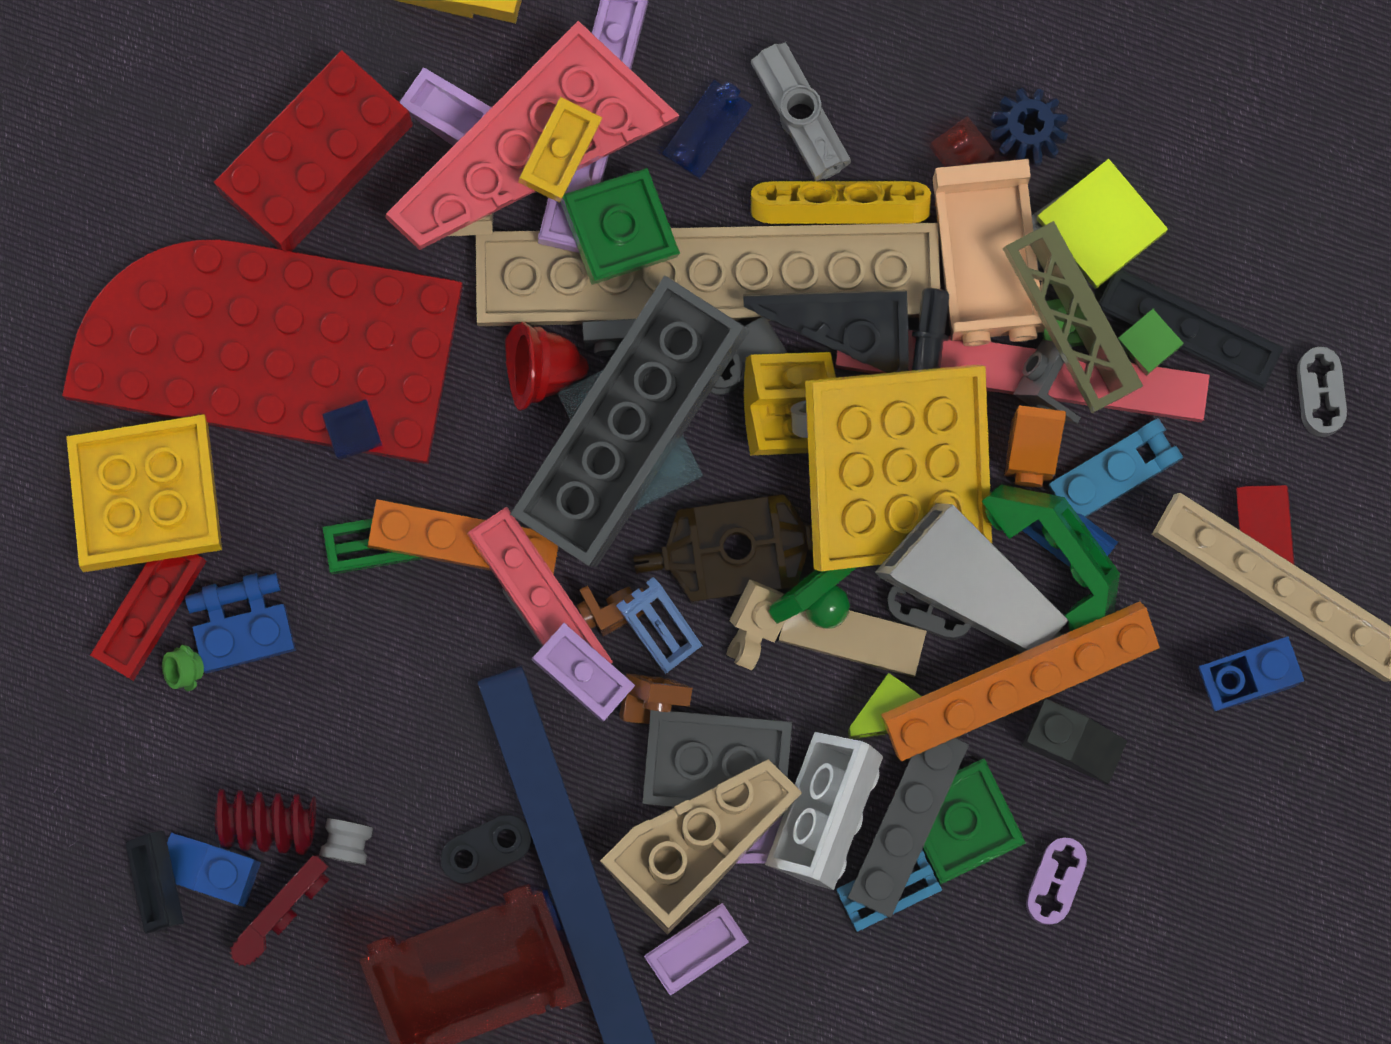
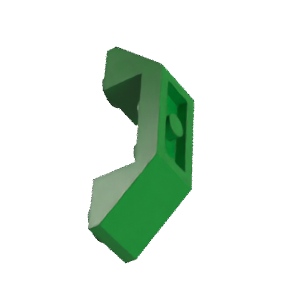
M1000 485L982 500L990 523L997 530L1004 531L1009 539L1039 519L1043 525L1042 532L1046 540L1055 549H1060L1071 563L1070 570L1075 580L1081 586L1090 589L1092 593L1078 601L1065 615L1069 621L1068 627L1070 631L1115 612L1120 572L1065 497Z

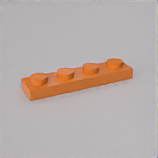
M376 499L368 548L492 571L467 535L469 531L486 520ZM521 527L554 574L558 546L535 530Z

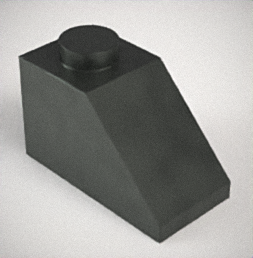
M1045 698L1039 705L1022 747L1105 784H1109L1127 740L1089 717Z

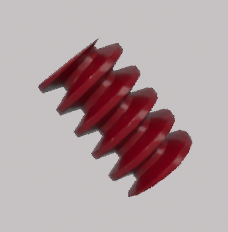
M219 789L215 809V833L218 835L223 849H231L237 838L241 850L248 851L256 838L259 850L261 852H268L275 839L279 853H287L294 841L297 853L305 855L314 838L316 798L313 796L307 809L303 808L300 794H295L290 806L284 807L281 793H276L271 805L266 806L262 792L257 791L252 804H247L244 791L238 790L233 803H228L225 789Z

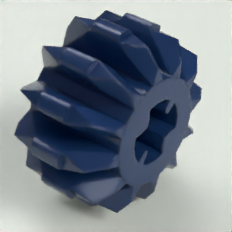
M1023 88L1017 90L1016 102L1004 96L1000 101L1002 111L993 112L990 119L994 125L998 126L991 131V140L996 142L1005 141L999 149L998 153L1000 156H1007L1010 152L1014 151L1017 153L1014 160L1025 159V155H1029L1031 163L1035 167L1041 165L1042 153L1052 159L1055 158L1059 152L1056 144L1065 143L1068 136L1060 128L1067 124V114L1054 113L1059 106V100L1053 98L1046 104L1041 102L1044 95L1042 89L1035 91L1033 99H1028L1027 92ZM1025 120L1035 122L1033 135L1023 133Z

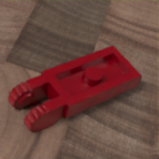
M314 854L237 940L233 942L234 945L230 947L232 949L230 954H232L231 959H234V963L237 962L239 966L244 965L245 967L247 964L251 965V963L255 962L267 949L266 935L272 929L279 936L298 915L291 907L304 894L311 900L330 880L323 873L330 864L319 854Z

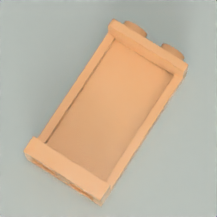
M1029 159L935 169L933 188L945 291L949 293L948 318L951 341L963 340L964 346H980L989 344L991 337L1009 335L1010 341L1022 342L1036 339L1037 333L1043 332L1045 329L1003 251L1006 245L1033 232L1028 182L1031 177ZM1029 245L1019 250L1027 267L1038 271L1037 257L1032 247ZM1034 279L1035 282H1036V284H1037V286H1038L1039 289H1040V282H1039V280Z

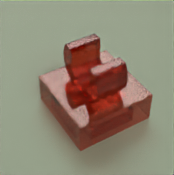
M968 116L931 142L930 145L932 151L945 167L986 163L995 155L994 149Z

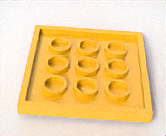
M977 364L805 381L813 563L815 570L830 571L881 565L936 503L953 504L992 543V524L986 516V507L982 503V500L990 494L986 366Z

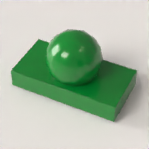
M856 568L830 571L814 570L769 606L768 612L776 624L805 611L807 619L816 627L832 629L840 626L849 614L850 602L847 593L837 584Z

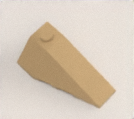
M768 759L718 784L717 787L691 800L688 799L674 806L673 809L633 827L600 862L631 899L668 935L799 798L802 792Z

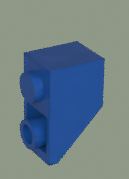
M1289 636L1198 667L1214 712L1248 703L1296 687L1304 682Z

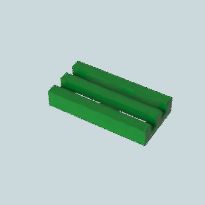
M372 519L323 527L331 575L423 558L390 552L338 561L337 555L374 549L367 547L369 539L336 545L334 539L337 536L370 531Z

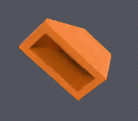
M1018 406L1011 421L1004 476L1015 477V484L1026 487H1042L1043 481L1051 482L1056 472L1066 411Z

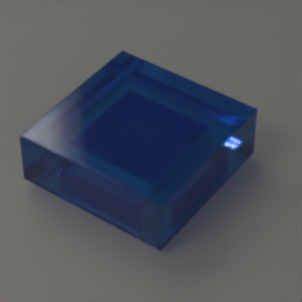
M367 399L322 414L338 460L382 446Z

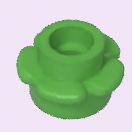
M181 645L180 648H175L174 651L167 652L164 655L162 671L166 683L172 689L184 687L186 691H192L197 686L196 680L201 679L203 676L204 665L198 653L193 652L187 645Z

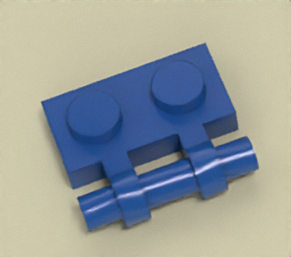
M254 573L243 576V581L222 587H218L215 583L203 586L202 592L185 596L190 614L206 609L209 614V623L192 627L198 653L203 661L205 674L296 651L286 606L280 604L266 607L264 595L281 591L277 573L261 577ZM246 599L249 600L251 612L226 618L223 605Z

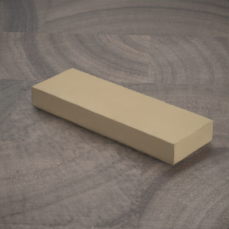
M850 610L847 618L840 626L832 629H823L814 626L807 619L805 611L785 621L779 642L915 677L927 631Z

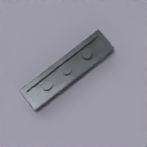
M954 738L911 757L847 899L888 918L892 917L969 744Z

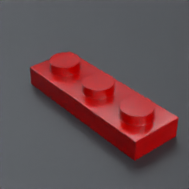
M198 554L147 562L90 656L134 681L207 561Z

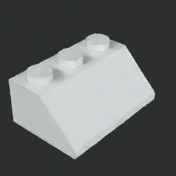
M814 732L795 786L802 794L784 812L765 865L810 884L834 890L837 880L845 871L846 856L853 837L862 825V813L870 791L878 782L879 767L883 756L871 745L863 741Z

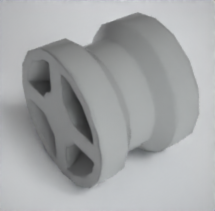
M327 818L325 828L329 833L327 843L321 846L319 856L366 865L367 855L364 852L365 842L372 837L373 828Z

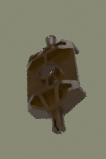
M784 494L677 510L667 546L662 547V552L633 555L634 563L638 564L635 565L636 575L665 569V572L670 571L691 605L698 604V601L742 595L750 579L775 590L792 589L800 581L808 551L813 550L812 530H810V526L803 524ZM742 535L750 541L751 551L748 556L735 560L725 553L724 543L730 536Z

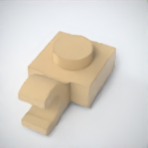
M751 579L729 620L739 630L731 641L726 653L727 656L735 659V664L752 670L758 662L762 639L764 638L775 643L786 621L784 620L776 624L768 612L769 606L782 597L784 593Z

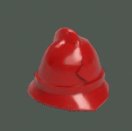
M521 322L512 327L505 339L509 384L513 401L518 411L528 408L531 403H538L545 397L564 391L573 382L584 379L589 371L588 361L579 353L575 344L561 335L545 331L542 327H531L525 322Z

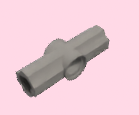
M786 42L774 44L762 50L756 57L751 59L753 69L780 116L782 128L792 137L815 181L828 179L851 163V159L821 107L820 96L810 87ZM805 104L812 109L813 113L806 119H796L788 111L794 105Z

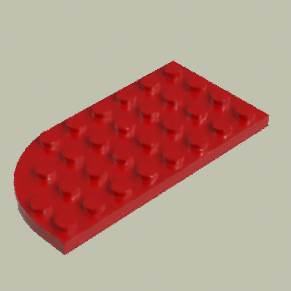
M195 240L174 244L149 253L118 273L92 302L76 334L62 396L66 400L172 419L205 414L206 421L211 426L429 464L463 284L454 280L291 251L284 252L280 249L234 241Z

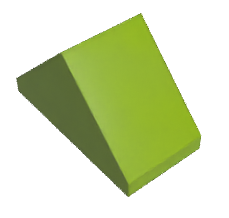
M888 673L849 727V739L854 740L888 734L881 714L922 696Z

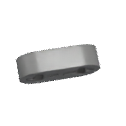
M1315 347L1307 351L1297 364L1296 375L1301 418L1304 427L1309 433L1319 437H1327L1337 432L1343 426L1347 417L1342 365L1334 351L1327 347ZM1315 358H1320L1321 364L1329 366L1331 370L1323 376V388L1318 387L1316 373H1308L1307 370L1314 363ZM1320 396H1325L1327 411H1335L1336 417L1329 421L1328 426H1323L1320 418H1313L1312 413L1320 408Z

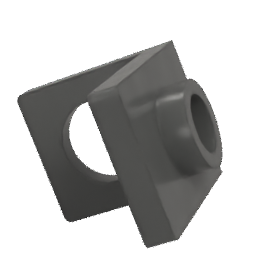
M1042 340L1036 352L1025 362L1022 370L1023 377L1013 395L1031 407L1066 411L1065 423L1078 424L1080 416L1048 395L1064 361L1053 341Z

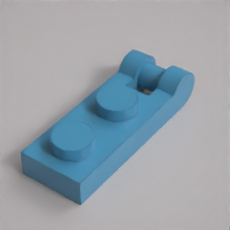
M1157 418L1052 481L1047 487L1052 495L1065 497L1077 514L1087 517L1176 464L1184 457L1177 446L1171 447L1163 434L1166 428L1161 420ZM1148 443L1156 458L1145 464L1136 449Z

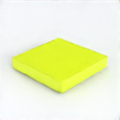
M1107 159L1037 215L1036 218L1042 227L1052 221L1055 222L1083 276L1094 289L1098 288L1168 230L1110 159Z

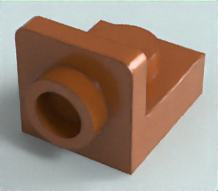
M588 585L579 590L584 601L576 606L590 629L597 626L602 636H605L628 624L616 605L623 600L628 604L634 599L631 595L633 591L630 587L621 589L606 599L608 606L602 609L598 606ZM642 610L636 614L637 618L645 615Z
M626 673V678L635 686L621 702L619 714L621 720L650 724L651 710L671 712L672 705L690 706L692 687L670 678Z

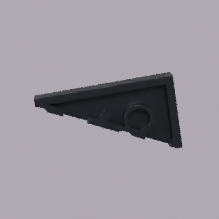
M907 290L743 294V306L760 316L778 322L812 340L843 352L864 364H869L886 373L909 371Z

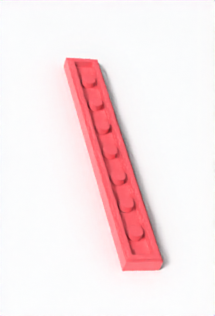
M908 330L909 371H912L916 338L912 337V330ZM949 336L948 341L943 342L940 368L977 364L986 366V391L1013 395L1023 377L1022 370L1025 362L1037 349L993 342L980 346H964L963 340L951 341V336ZM837 351L835 364L837 369L870 374L886 373L869 364H864L843 352ZM1079 361L1082 369L1085 370L1086 363ZM1063 363L1048 395L1059 402L1087 406L1065 363ZM1131 363L1143 387L1104 407L1106 409L1202 423L1210 375L1157 367L1146 376L1137 364ZM1094 366L1090 383L1100 399L1109 394L1110 391L1097 367Z

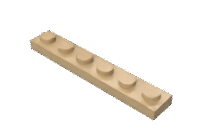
M1182 493L1173 495L1152 533L1153 536L1384 682L1391 681V626Z

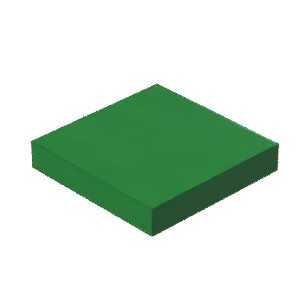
M648 168L566 193L560 202L592 285L677 258L680 254Z
M984 758L957 771L922 848L940 885L1026 844Z

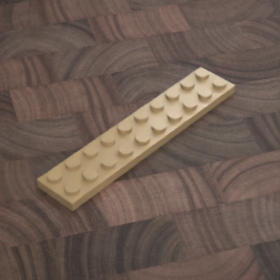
M938 223L671 228L680 251L677 258L594 285L590 282L580 253L538 244L540 231L493 232V235H476V306L478 326H514L521 322H525L528 325H576L591 321L637 319L664 276L669 277L735 321H755L763 317L743 306V294L907 290L908 318H919L922 291L925 288L940 289Z

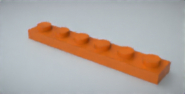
M1139 601L885 712L881 716L897 757L900 761H904L1157 650L1160 646L1147 608Z

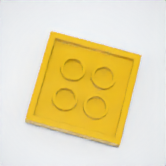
M205 414L66 436L78 560L82 572L222 550L209 427Z

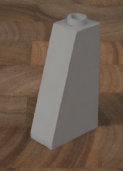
M936 503L875 571L881 579L1019 652H1025L1061 636L1059 631L1068 621L953 504Z

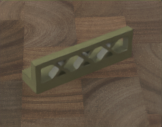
M1052 221L1006 245L1003 251L1091 413L1143 387L1055 222ZM1030 245L1044 273L1028 268L1019 250ZM1034 279L1042 281L1040 289ZM1049 283L1052 284L1067 312L1066 314L1049 308L1045 300ZM1056 320L1064 322L1062 330ZM1071 325H1074L1089 355L1072 350L1067 341ZM1079 361L1086 363L1085 370L1082 369ZM1094 366L1097 367L1110 391L1109 394L1100 399L1090 383Z

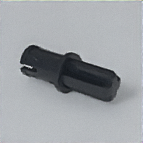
M925 288L922 291L917 331L912 332V337L916 338L912 371L940 368L943 342L949 339V336L944 335L949 303V293L945 290Z

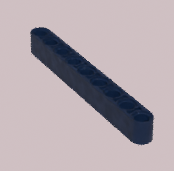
M521 665L479 680L477 682L604 1044H656L523 667Z

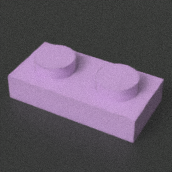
M565 623L559 627L531 659L602 723L635 686Z

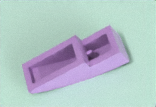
M424 67L400 100V103L409 111L410 116L452 146L492 108Z

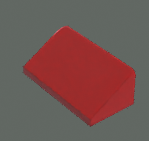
M1288 486L1237 487L1240 531L1295 565Z

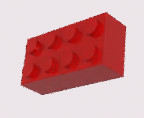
M341 50L214 181V184L220 195L278 249L284 252H292L413 126L410 113Z

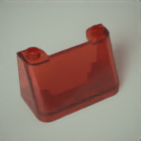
M526 884L503 893L505 902L397 943L394 935L366 945L369 954L361 957L359 961L390 1044H456L535 1013L537 1015L545 1013L546 1005L550 1004L551 1008L559 1006L562 1009L583 1001L581 989L541 889L532 892L530 884Z

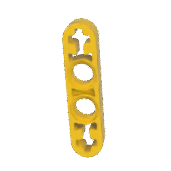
M769 181L757 184L751 190L752 217L757 221L770 224H911L924 221L930 214V189L924 184L912 181Z

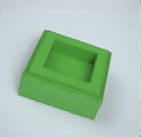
M1154 309L1118 337L1124 351L1146 376L1184 344Z

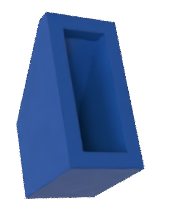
M170 834L167 845L177 885L246 907L261 862L178 834Z

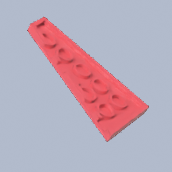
M577 21L386 213V219L413 245L421 250L536 192L519 183V177L560 97L602 117L601 123L577 171L677 121L679 114L585 26Z

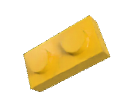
M560 97L518 182L560 203L601 123L602 117Z

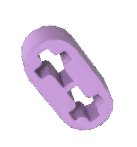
M1066 837L1056 839L1047 846L1042 855L1026 899L1027 913L1032 920L1039 924H1056L1063 920L1070 910L1087 862L1086 851L1076 840ZM1066 846L1073 849L1071 857L1077 860V866L1067 867L1060 880L1054 877L1058 862L1052 859V854L1054 851L1062 852ZM1052 883L1059 886L1054 901L1061 904L1059 912L1051 911L1047 917H1044L1040 914L1041 906L1035 903L1037 895L1045 896Z

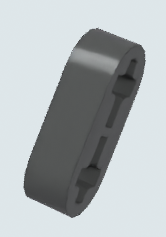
M893 586L888 594L886 603L888 613L895 621L903 625L926 630V633L946 640L960 639L971 628L970 625L965 623L964 626L956 624L953 630H947L944 628L945 620L931 614L933 608L940 609L915 597L917 603L928 606L927 612L912 608L908 615L900 612L901 604L895 601L896 595L904 596L906 591Z

